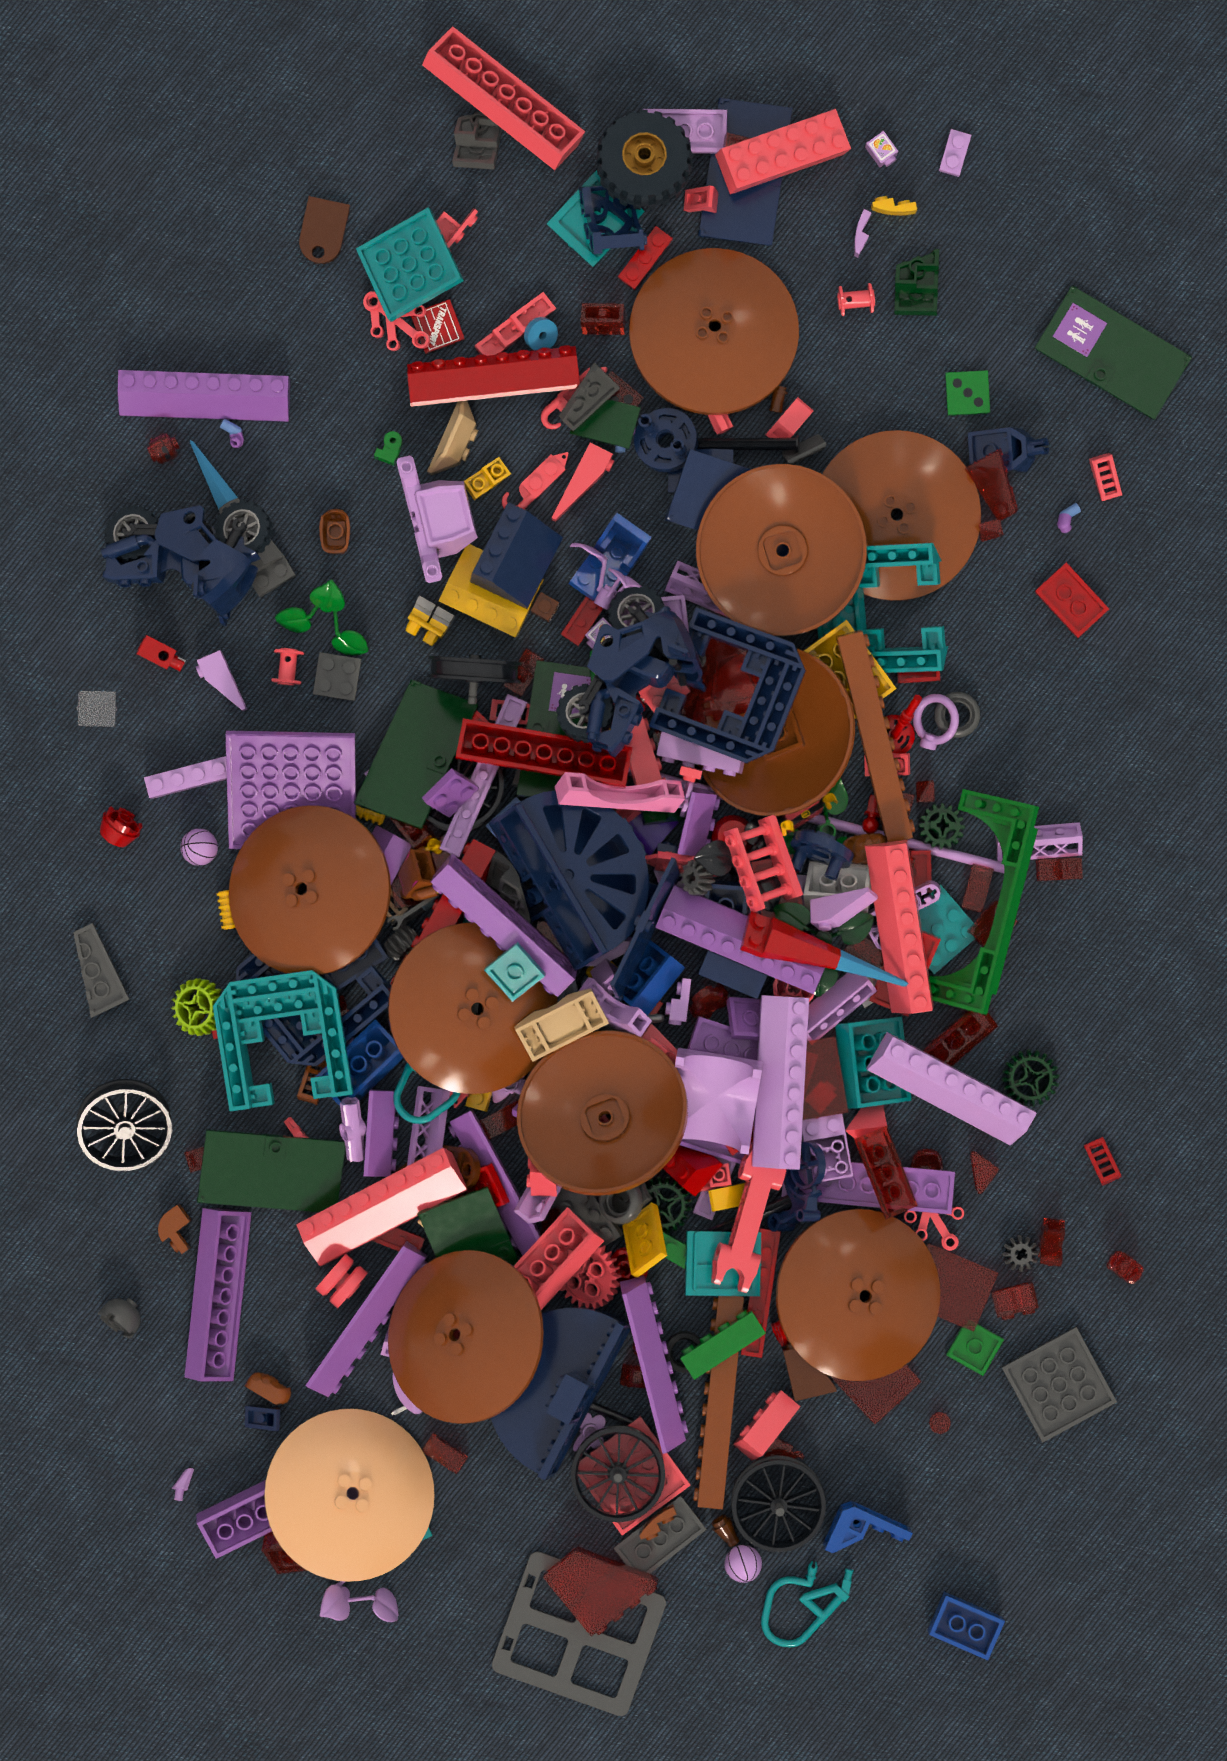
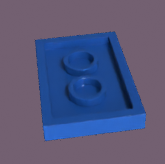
M618 513L612 518L594 547L608 558L603 588L605 585L612 587L617 580V577L608 569L617 570L624 576H627L652 538ZM589 554L569 582V585L592 601L595 600L599 593L596 589L599 586L602 562L596 556ZM620 581V583L618 584V586L616 587L615 590H617L618 587L621 585V581Z
M851 1500L839 1506L824 1539L823 1546L826 1551L835 1553L862 1540L869 1525H872L873 1529L881 1533L884 1530L890 1532L891 1537L901 1542L904 1539L909 1541L913 1533L909 1526Z

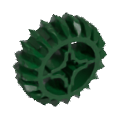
M1030 1049L1026 1050V1056H1024L1022 1051H1019V1059L1012 1055L1011 1059L1014 1063H1005L1006 1066L1010 1067V1070H1002V1073L1008 1074V1078H1002V1082L1009 1083V1085H1005L1003 1088L1004 1090H1012L1008 1093V1096L1013 1097L1017 1095L1014 1100L1019 1102L1022 1098V1104L1025 1106L1027 1101L1030 1100L1031 1107L1035 1106V1100H1037L1039 1105H1042V1097L1049 1101L1050 1097L1047 1093H1056L1055 1090L1051 1089V1086H1059V1083L1053 1082V1078H1059V1074L1052 1073L1058 1068L1057 1066H1049L1053 1063V1059L1045 1062L1047 1054L1043 1053L1039 1058V1050H1035L1034 1055L1031 1056ZM1027 1061H1037L1045 1069L1033 1071ZM1021 1064L1023 1075L1014 1081L1015 1070ZM1028 1072H1031L1032 1075H1038L1033 1079V1084H1030L1029 1081H1024L1028 1077ZM1047 1075L1046 1086L1039 1092L1038 1081ZM1028 1085L1034 1095H1023L1016 1087Z
M659 1176L657 1177V1184H654V1181L650 1179L651 1187L649 1188L646 1185L649 1193L653 1191L656 1197V1205H660L658 1195L662 1200L664 1199V1201L667 1200L669 1202L667 1205L669 1215H667L665 1210L659 1209V1213L664 1214L668 1222H661L662 1228H665L666 1233L669 1234L670 1226L673 1227L674 1231H677L678 1228L675 1224L679 1223L681 1226H684L685 1224L681 1218L689 1219V1215L684 1212L692 1211L691 1207L686 1206V1204L692 1202V1199L684 1198L689 1195V1192L685 1191L682 1193L683 1187L680 1185L677 1188V1181L675 1179L672 1184H669L670 1178L666 1176L665 1183H662ZM659 1188H669L675 1191L677 1195L669 1198L664 1197ZM681 1200V1210L677 1217L673 1218L670 1211L671 1206Z

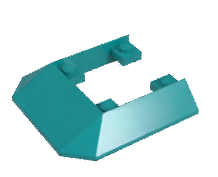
M934 543L867 546L866 567L856 593L837 616L818 627V638L820 639L847 620L855 631L861 630L863 634H867L870 646L867 648L885 673L943 671L948 646L945 644L944 626L922 627L923 647L885 648L884 628L867 629L863 592V588L880 586L879 567L916 565L918 586L941 584L939 562L942 560Z
M314 970L229 982L213 1005L229 1111L275 1104L272 1083L253 1084L247 1044L265 1041L262 1020L300 1015L303 1036L322 1033L328 1075L310 1078L313 1099L354 1094L338 993L335 986Z

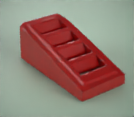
M1103 1137L1084 1145L1102 1186L1121 1178V1173ZM1103 1146L1104 1149L1092 1154V1149ZM1106 1153L1107 1157L1098 1161L1095 1160L1096 1157ZM1110 1161V1165L1099 1169V1165ZM1114 1170V1173L1103 1177V1173Z

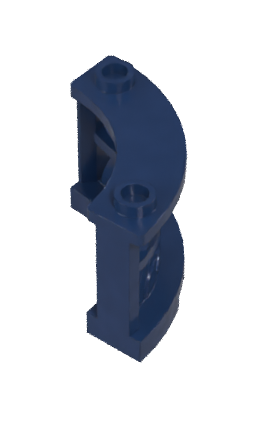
M602 185L579 187L581 214H584V217L587 219V223L583 225L586 239L590 241L589 248L593 254H602V249L637 246L639 250H644V245H647V234L643 232V228L639 224L636 209H633V205L628 204L624 206L620 204L618 198L613 199V202L610 201L608 189L603 188ZM606 190L605 197L591 193V191ZM601 208L604 209L602 214H595V211H599L601 213ZM608 211L625 223L615 233L608 227L597 225L606 219Z

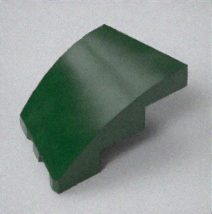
M935 249L932 253L923 257L917 256L910 261L896 265L894 315L937 316L939 249Z
M607 400L574 431L570 430V434L629 449L641 408Z

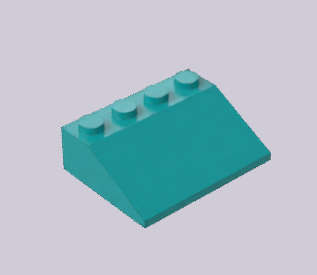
M902 1016L837 1024L835 1029L844 1109L912 1101L910 1092L866 1069L886 1032L905 1041Z

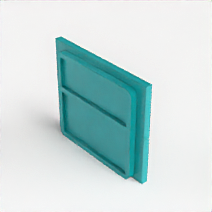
M597 170L581 187L602 185ZM578 189L546 225L588 264L594 267L610 249H602V254H593L589 248L590 241L586 239L583 226L584 223H587V219L584 217V214H581ZM606 190L591 191V193L605 197ZM609 195V200L613 202V198ZM601 208V213L599 211H595V214H602L604 209ZM642 208L641 210L636 209L638 219L645 212ZM608 211L606 219L597 225L608 227L615 233L625 223Z
M686 1231L685 1295L760 1296L761 1261L757 1275L753 1279L747 1293L738 1291L739 1274L733 1268L726 1271L720 1285L711 1283L712 1260L716 1247L720 1242L728 1245L731 1232ZM758 1232L753 1253L760 1255L761 1232Z

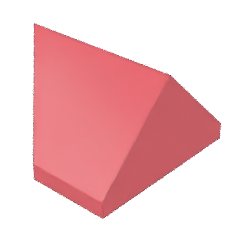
M884 1105L861 1108L845 1131L866 1148L888 1146Z

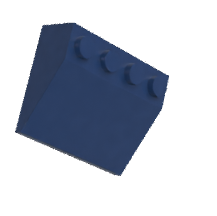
M508 502L472 572L470 582L528 609L563 537L528 511Z

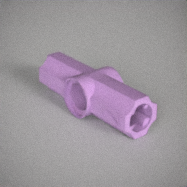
M346 1097L340 1102L342 1123L339 1125V1131L342 1139L345 1141L347 1160L350 1162H360L365 1157L364 1136L366 1135L367 1128L361 1118L359 1099L356 1097Z

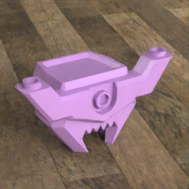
M410 455L401 457L397 460V466L414 528L425 580L428 583L440 581L442 573L438 558L457 554L478 538L464 481L437 480L420 485L413 457Z

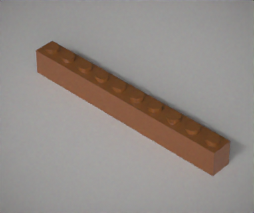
M861 630L836 636L838 649L884 836L887 842L913 838L912 832H915L913 820L908 819L907 812L910 811L908 800L903 799L902 791H905L903 779L898 778L897 771L900 770L898 759L893 758L892 754L895 745L893 738L888 737L887 729H890L887 716L883 717L882 713L885 705L883 697L878 696L877 688H880L877 675L873 676L872 667H875L872 654L868 655L867 647L870 646L868 636L863 634Z
M744 1296L713 1297L712 1310H716L715 1319L711 1318L710 1331H714L715 1334L719 1331L717 1328L727 1321L730 1324L736 1320L735 1316L743 1311ZM738 1352L706 1372L710 1374L709 1382H705L704 1395H708L707 1403H703L702 1416H706L705 1425L701 1424L700 1437L704 1438L703 1446L698 1448V1458L701 1459V1467L696 1468V1480H699V1488L694 1489L693 1501H697V1507L723 1509Z

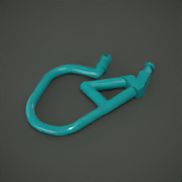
M406 1063L393 1096L394 1106L403 1119L414 1124H424L432 1121L450 1108L458 1100L461 1093L453 1092L448 1100L425 1116L410 1115L401 1103V1093L410 1074L414 1071Z
M813 1561L808 1565L807 1579L787 1576L775 1581L767 1591L761 1617V1627L767 1639L782 1647H796L807 1641L835 1609L850 1597L849 1591L854 1570L845 1568L841 1587L834 1583L800 1596L799 1601L811 1610L817 1618L800 1637L794 1640L778 1638L769 1628V1615L773 1597L777 1589L785 1584L812 1587L814 1579H816L817 1562L815 1561V1567H812ZM831 1593L837 1595L824 1610L812 1601Z

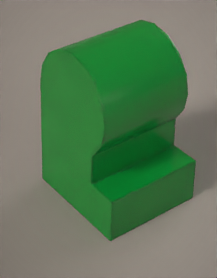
M395 431L388 432L384 437L383 450L377 448L374 458L395 466L403 445L401 435Z

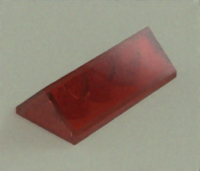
M966 1010L920 1050L953 1066L995 1030L998 1025L989 1013L985 1015Z
M887 1126L856 1137L854 1141L885 1220L918 1206Z

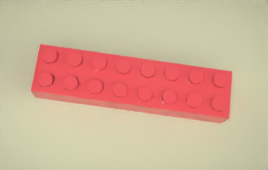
M453 26L435 43L424 59L422 66L553 170H556L576 149L585 134L582 128Z

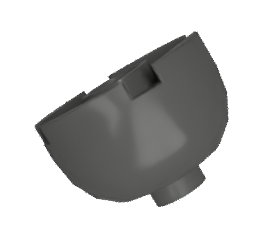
M121 1298L112 1299L98 1312V1315H101L100 1319L116 1332L118 1330L123 1331L124 1334L122 1336L129 1339L136 1334L141 1323L140 1313L136 1309L138 1305L129 1298L126 1301Z

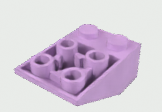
M842 1113L803 1120L802 1142L818 1144L825 1156L826 1169L822 1182L853 1177ZM810 1147L811 1161L817 1160L815 1152ZM817 1166L808 1167V1169H812L813 1180L817 1173Z

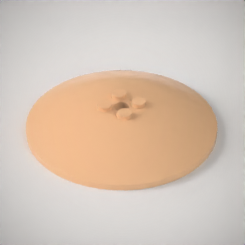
M339 1409L319 1414L307 1420L293 1430L281 1443L271 1460L266 1476L264 1490L265 1510L274 1537L286 1554L298 1565L326 1579L345 1582L362 1581L393 1570L404 1562L418 1547L432 1518L434 1482L424 1452L403 1427L391 1419L371 1411ZM351 1487L358 1491V1497L355 1500L347 1497V1490Z

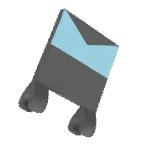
M438 895L425 899L403 915L389 917L387 922L390 923L394 920L391 926H394L396 923L398 924L392 929L394 931L399 930L432 908L436 899H441V896Z

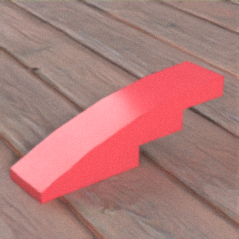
M542 292L512 314L509 319L495 328L491 334L474 346L479 354L486 356L496 355L505 351L524 336L526 326L530 321L537 317L546 318L556 310V307L545 293Z

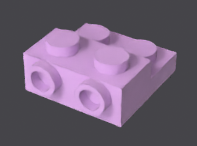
M682 978V982H677L676 995H680V999L671 998V1002H666L665 1015H669V1024L681 1025L682 1021L686 1022L691 979Z

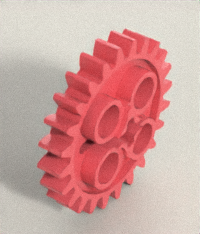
M605 1245L597 1248L560 1289V1291H567L565 1298L572 1297V1304L578 1301V1307L585 1305L586 1308L593 1307L596 1309L600 1305L608 1304L607 1302L614 1299L613 1295L618 1293L615 1288L619 1287L620 1283L616 1280L621 1278V1275L617 1274L616 1271L620 1269V1266H614L617 1258H610L612 1251L606 1253Z

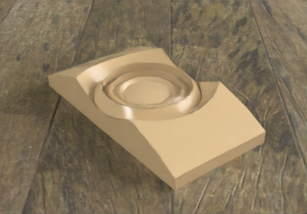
M590 988L568 994L557 1004L549 1008L534 1011L514 1028L532 1062L609 1024Z

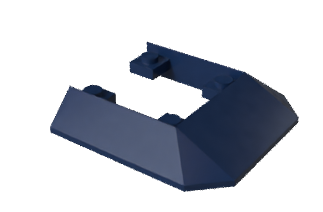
M696 607L688 627L690 628L689 635L698 655L704 657L711 638L745 650L747 654L740 670L759 677L758 683L744 717L724 710L717 729L681 716L680 714L687 696L666 688L659 707L655 709L649 727L741 762L749 763L775 750L805 675V667L794 643Z
M251 954L237 966L236 981L287 973L266 965L254 954ZM374 965L356 978L368 996L342 1017L345 1043L388 1008L391 984L384 979ZM300 1015L262 1020L265 1036L287 1063L318 1066L326 1059L322 1033L303 1036Z

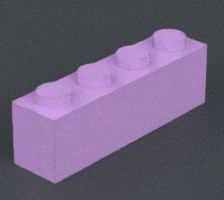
M661 731L656 755L662 757V761L674 764L675 760L683 761V766L694 768L695 764L702 765V770L715 772V769L724 770L723 774L734 777L736 773L742 774L744 762Z
M226 756L144 777L149 798L154 799L227 780Z
M847 972L832 988L809 1004L807 1040L811 1045L877 992L866 976Z

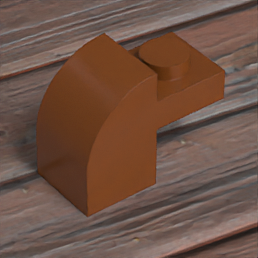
M180 1203L163 1215L158 1225V1233L162 1242L170 1238L172 1241L169 1243L175 1252L180 1251L183 1254L191 1247L178 1230L192 1220Z

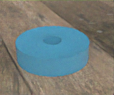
M537 317L530 321L524 332L525 343L534 351L540 348H551L558 337L555 323L545 317Z

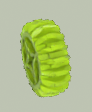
M201 978L188 980L186 984L180 985L181 990L175 991L177 998L171 999L175 1002V1006H172L171 1009L176 1012L172 1017L178 1018L176 1025L182 1026V1031H188V1034H196L197 1036L207 1035L216 1030L213 1005L220 997L222 990L216 989V984L210 983V980H202ZM195 991H197V993H196V995H194L193 999H192L191 1001H189L191 995H192ZM209 1014L207 1019L203 1023H201V1021L204 1020L205 1015Z

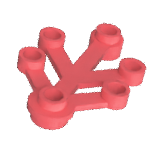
M370 291L365 295L363 299L364 307L371 312L372 328L370 333L375 338L383 337L385 331L380 326L379 312L386 317L388 335L386 346L389 350L397 351L400 348L395 325L412 338V343L415 347L425 349L429 346L430 336L423 331L415 330L401 318L408 316L424 317L426 308L423 305L419 306L422 308L421 314L418 315L416 313L417 308L390 322L376 292ZM377 298V304L372 306V299ZM376 328H380L381 330L379 335H375L374 333ZM421 337L426 339L424 344L419 343ZM392 341L397 343L395 348L390 347Z
M958 1206L952 1207V1214L946 1215L959 1220L963 1218L964 1210ZM956 1209L961 1210V1215L959 1217L954 1216V1211ZM907 1210L904 1213V1219L908 1223H913L916 1221L917 1215L915 1211ZM909 1212L914 1214L912 1220H907L906 1218ZM922 1212L918 1229L915 1231L916 1234L919 1231H924L925 1236L922 1238V1241L927 1239L928 1234L926 1230L929 1218H931L942 1236L941 1245L943 1248L949 1251L956 1249L959 1243L958 1238L954 1234L949 1233L939 1214ZM952 1238L954 1244L948 1246L946 1244L947 1239Z

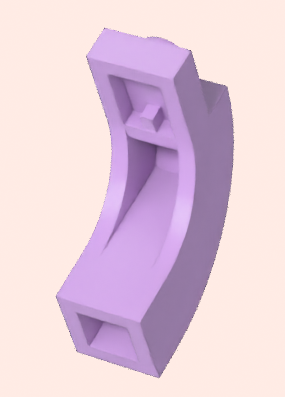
M588 977L579 991L591 988L609 1022L608 1025L620 1032L641 1037L652 1020L640 1008L628 1006L616 1000L594 978Z

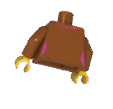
M432 838L428 841L426 847L422 846L418 849L409 850L398 875L402 888L400 891L402 898H413L416 901L439 895L431 883L435 870L430 851H433L435 854L442 852L439 840Z

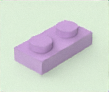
M951 129L939 168L940 172L957 177L960 176L971 138L970 134Z

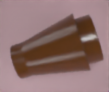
M723 1514L712 1521V1530L729 1547L735 1546L740 1541L730 1517Z

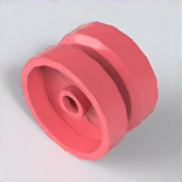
M347 1254L339 1260L315 1288L321 1295L325 1296L334 1287L336 1291L330 1297V1302L336 1308H339L346 1298L349 1299L361 1285L360 1282L368 1274L361 1266L356 1267L349 1274L347 1271L353 1265L354 1260Z

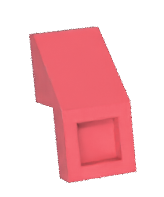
M797 397L766 433V436L769 438H791L814 410Z

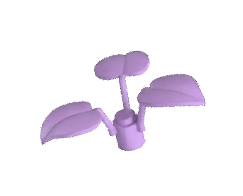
M572 543L570 547L583 548L602 562L599 586L596 589L599 593L594 600V603L608 610L611 607V600L615 599L616 594L619 591L622 592L624 588L642 587L634 579L609 568L608 570L617 577V580L612 587L605 585L603 588L608 558L588 545L581 543ZM621 581L623 586L618 591L615 590Z
M340 1581L336 1585L329 1586L322 1599L321 1617L342 1621L349 1616V1602L373 1600L372 1609L378 1618L386 1622L398 1620L396 1599L393 1593L386 1588L377 1589L375 1596L349 1598L350 1592L348 1588L342 1586L345 1581Z

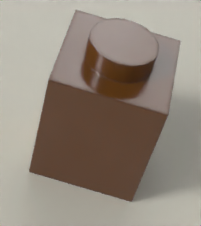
M541 592L530 611L550 623L560 603Z

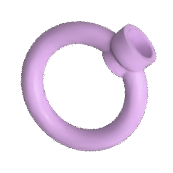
M930 694L925 696L913 713V725L916 733L921 738L919 745L923 748L936 750L937 745L949 741L958 729V710L955 704L944 695ZM933 702L943 704L950 713V726L940 736L927 733L921 722L924 708Z

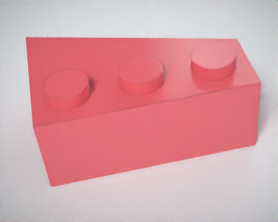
M782 1390L777 1393L772 1392L765 1400L767 1403L763 1409L760 1408L752 1417L754 1420L750 1425H746L743 1428L739 1438L733 1444L752 1461L763 1456L801 1407Z

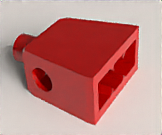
M148 635L144 636L136 652L137 655L166 670L170 666L181 671L186 661L175 655V649ZM161 651L167 653L166 660L158 657Z

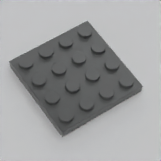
M1076 1326L1001 1367L1042 1443L1117 1403Z

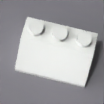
M809 861L803 894L804 904L810 910L811 899L867 887L872 890L868 865L851 864L849 868H841L837 881H834L824 876L828 865ZM870 905L862 911L869 914Z

